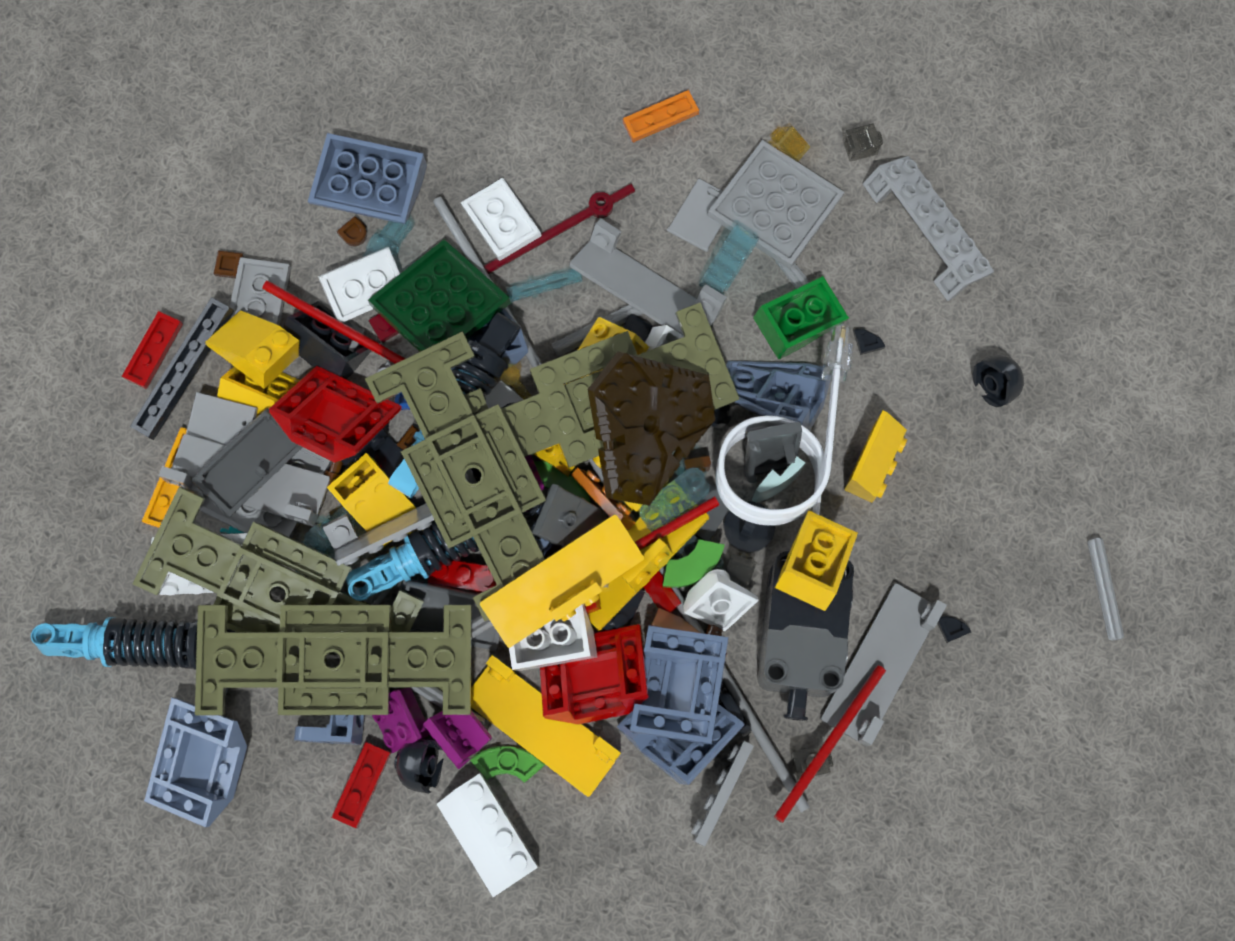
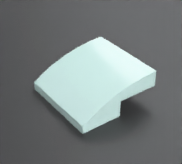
M796 457L795 463H791L781 476L772 470L756 489L752 501L756 503L764 501L784 490L798 477L805 462Z

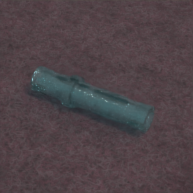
M569 269L535 280L530 278L525 283L506 287L512 303L513 301L531 296L536 298L538 297L537 294L582 282V277L574 269ZM566 278V279H564V280H560V281H557V282H554V283L547 284V283H549V282H553V281H556V280H559V279Z

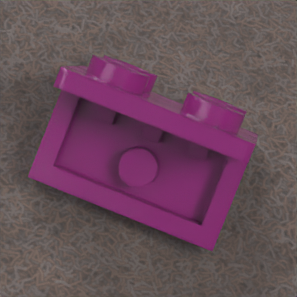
M405 687L401 690L397 689L389 694V715H372L375 722L378 723L383 734V740L391 753L401 750L406 743H413L430 735L423 725L426 720L410 687Z
M443 711L430 717L423 724L458 769L469 762L492 739V736L472 711L470 715H443Z

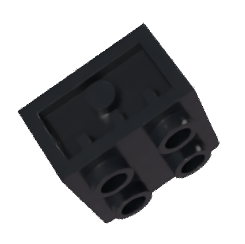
M382 428L356 455L343 459L341 462L348 469L367 453L391 478L404 457L401 453L402 450L387 436Z

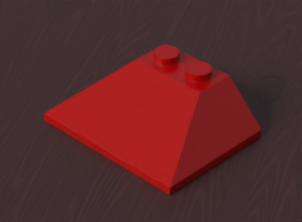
M316 366L269 408V413L292 442L335 463L356 455L402 410V406L388 399L377 404L371 391Z
M640 624L595 633L597 658L540 667L543 717L572 724H583L630 714L634 710V704L640 705L649 696Z

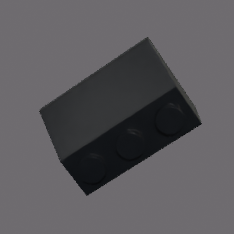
M319 301L311 304L336 319L334 313ZM302 311L287 317L283 327L284 330L299 340V356L307 361L308 364L314 368L319 366L344 379L350 377L371 352V350L358 344L354 353L349 351L350 338Z

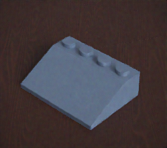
M327 133L308 203L406 224L421 189L427 168L424 154Z

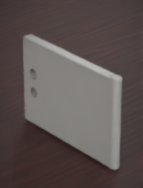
M698 178L670 227L667 228V231L708 252L709 246L722 225L708 217L707 214L723 191Z
M196 392L186 434L227 446L256 418L258 408Z

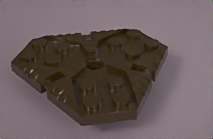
M618 351L587 389L596 439L603 441V447L598 449L605 493L606 497L614 500L650 506L663 489V486L668 483L669 478L671 479L674 475V471L678 470L681 465L680 461L683 458H687L691 452L690 450L694 449L701 436L707 432L715 421L710 378L708 374L666 363L664 365L662 362Z

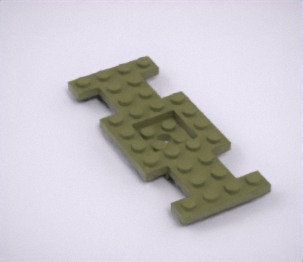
M701 303L689 306L675 313L684 337L637 355L628 331L531 368L530 373L539 394L501 409L524 457L557 444L560 445L569 468L599 456L598 449L603 447V441L596 439L587 389L618 351L662 362L664 365L666 363L708 374L714 410L738 401L739 396ZM481 389L464 395L474 416L489 409Z
M463 332L373 374L365 378L377 404L402 392L425 440L401 451L448 548L450 549L474 537L497 584L473 597L484 621H487L489 618L480 606V602L545 560L522 512L545 502L546 499L499 404L475 416L473 415L451 368L475 357ZM476 468L481 472V479L478 483L471 484L466 480L465 475L469 469Z
M183 487L178 488L132 583L150 593L159 595L171 572L217 593V598L213 605L228 606L227 628L237 633L280 632V605H371L362 600H355L349 594L341 591L352 566L344 565V563L338 566L335 558L254 521L243 544H240L195 523L194 521L205 501V497ZM279 586L285 590L286 596L284 600L276 601L272 598L271 590L273 587ZM400 589L391 607L390 632H409L424 600Z
M198 605L195 715H225L226 688H278V715H389L390 687H443V715L471 714L472 605H444V632H390L391 605H280V632L227 633V605ZM330 652L338 653L341 658L340 664L336 668H331L326 664V657Z

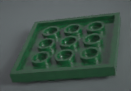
M445 239L368 299L369 305L419 352L463 332L467 340L493 319L498 312L500 313L511 304L509 296Z

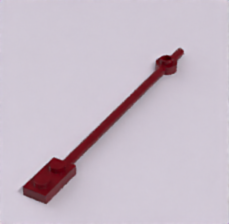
M630 183L610 195L605 192L593 194L589 200V207L541 233V237L499 261L496 258L483 267L490 274L592 216L597 218L608 217L613 211V204L635 192L633 185ZM604 201L605 205L598 206L597 202ZM379 314L368 320L381 343L399 334Z

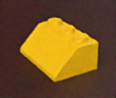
M233 367L220 378L217 398L258 408L257 418L300 380L282 372L263 389L236 367Z
M882 410L874 423L844 489L873 503L876 497H882L887 487V484L883 483L887 474L892 475L897 465V461L893 459L897 452L902 453L908 440L904 438L907 429L888 412Z

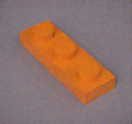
M687 90L624 117L623 124L634 143L699 115V109L690 91Z
M577 467L571 474L610 517L615 514L627 530L632 528L636 522L629 516L631 511L623 503H617L614 499L606 497L605 487L598 483L601 479L593 471L588 470L586 472Z

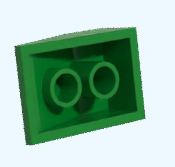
M824 276L760 306L753 319L779 360L847 321L849 317Z

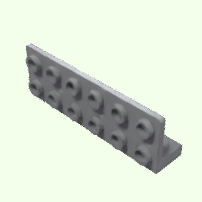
M909 156L879 165L864 181L863 186L876 203L884 200L893 191L946 263L948 268L933 282L947 301L955 298L969 284L988 277L994 272L989 261L983 257L975 246L974 241L966 234L960 222L952 215L945 202L938 196L931 183L924 177L917 164Z
M600 219L595 224L590 241L570 262L569 267L662 326L668 325L683 336L684 334L675 315L677 311L701 303L711 326L718 318L727 299L726 296L707 284L701 289L696 299L616 249L622 231L603 219Z
M184 434L171 469L162 466L159 477L169 484L203 493L191 480L226 446ZM285 464L243 506L314 527L330 483V478L326 475Z
M469 469L465 475L466 480L471 484L478 483L472 470ZM424 504L360 536L357 535L347 514L324 524L323 529L335 551L337 565L339 566L343 563L344 565H350L366 552H369V554L375 553L384 547L383 544L391 540L393 542L400 541L408 536V532L416 528L417 530H423L429 527L434 518L427 504Z
M897 583L894 584L844 675L843 685L835 691L821 720L834 728L875 667L880 665L886 672L844 732L845 735L866 747L872 745L884 723L882 719L929 631L935 628L947 605L939 600L931 603Z

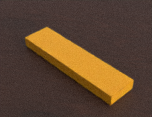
M180 427L164 467L171 469L183 435L186 434V428ZM160 477L141 522L159 528L180 486L169 484Z

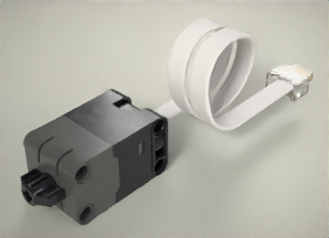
M835 326L831 335V341H829L823 357L821 380L831 381L825 452L818 439L801 425L800 448L810 459L815 474L814 494L808 500L786 509L756 507L745 502L733 492L727 482L724 470V460L727 452L735 443L746 438L749 431L795 421L778 416H758L741 422L726 436L716 466V487L725 506L741 519L760 525H780L799 519L811 509L812 512L819 515L821 494L828 483L831 471L839 382H845L847 373L851 371L853 344L848 343L849 327ZM784 551L777 556L768 573L757 680L763 690L789 694L787 714H784L785 719L807 721L808 717H805L807 696L827 697L838 690L844 682L848 656L850 611L853 602L854 566L848 560L845 568L847 575L844 572L837 594L826 611L775 588L785 561L781 560L787 559L790 552Z

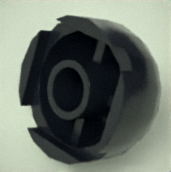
M994 355L983 359L974 366L973 382L975 387L980 384L987 394L982 396L989 405L997 408L1011 403L1021 394L1024 387V375L1021 367L1012 358L1005 355Z
M421 738L413 743H406L396 755L394 767L400 782L407 789L429 794L431 793L430 787L436 788L438 785L444 758L438 762V750L443 751V749L435 739Z

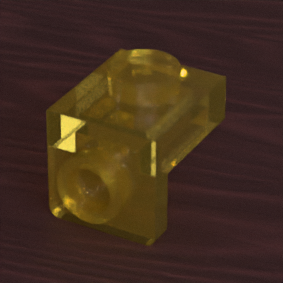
M793 126L778 127L771 133V139L768 144L796 162L810 149L808 143Z

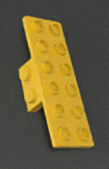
M671 485L636 521L632 528L627 531L635 542L698 505L677 486ZM705 513L640 550L644 556L643 561L611 581L608 587L601 588L602 592L598 594L601 609L587 614L590 622L598 630H601L709 520V515Z
M614 514L482 600L480 606L506 646L511 648L553 619L555 621L561 619L564 622L577 613L575 609L582 604L587 607L600 598L598 594L602 592L601 588L643 561L644 556L618 516Z

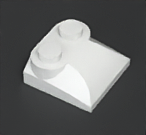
M716 569L708 572L689 590L683 608L685 614L711 626L720 627L725 632L759 600L758 596L731 581L726 571Z

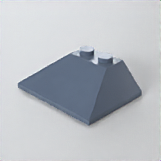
M648 626L644 653L646 656L645 669L649 697L640 705L634 704L630 732L712 745L729 638Z
M171 697L144 801L203 827H209L234 798L247 749V744L238 722L223 715H195L194 704Z
M718 704L712 745L630 732L633 711L628 714L617 728L645 757L676 782L689 785L745 724Z

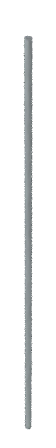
M442 197L434 199V205L468 261L491 280ZM507 306V307L505 308V310H506L507 313L512 317V319L517 323V321L515 320L514 316L512 315L511 311L509 310V308H508V306ZM523 333L528 348V353L525 356L533 368L541 365L540 359ZM590 459V464L604 485L602 470L593 459ZM615 500L617 503H623L628 508L624 501ZM631 512L629 516L636 522L637 520ZM664 566L659 570L663 577H665L666 572ZM672 588L681 601L677 608L684 620L699 632L705 634L697 619L684 613L683 605L685 599L679 589ZM724 666L722 683L743 714V718L750 726L752 733L790 793L796 785L795 781ZM803 795L796 803L800 812L810 807Z

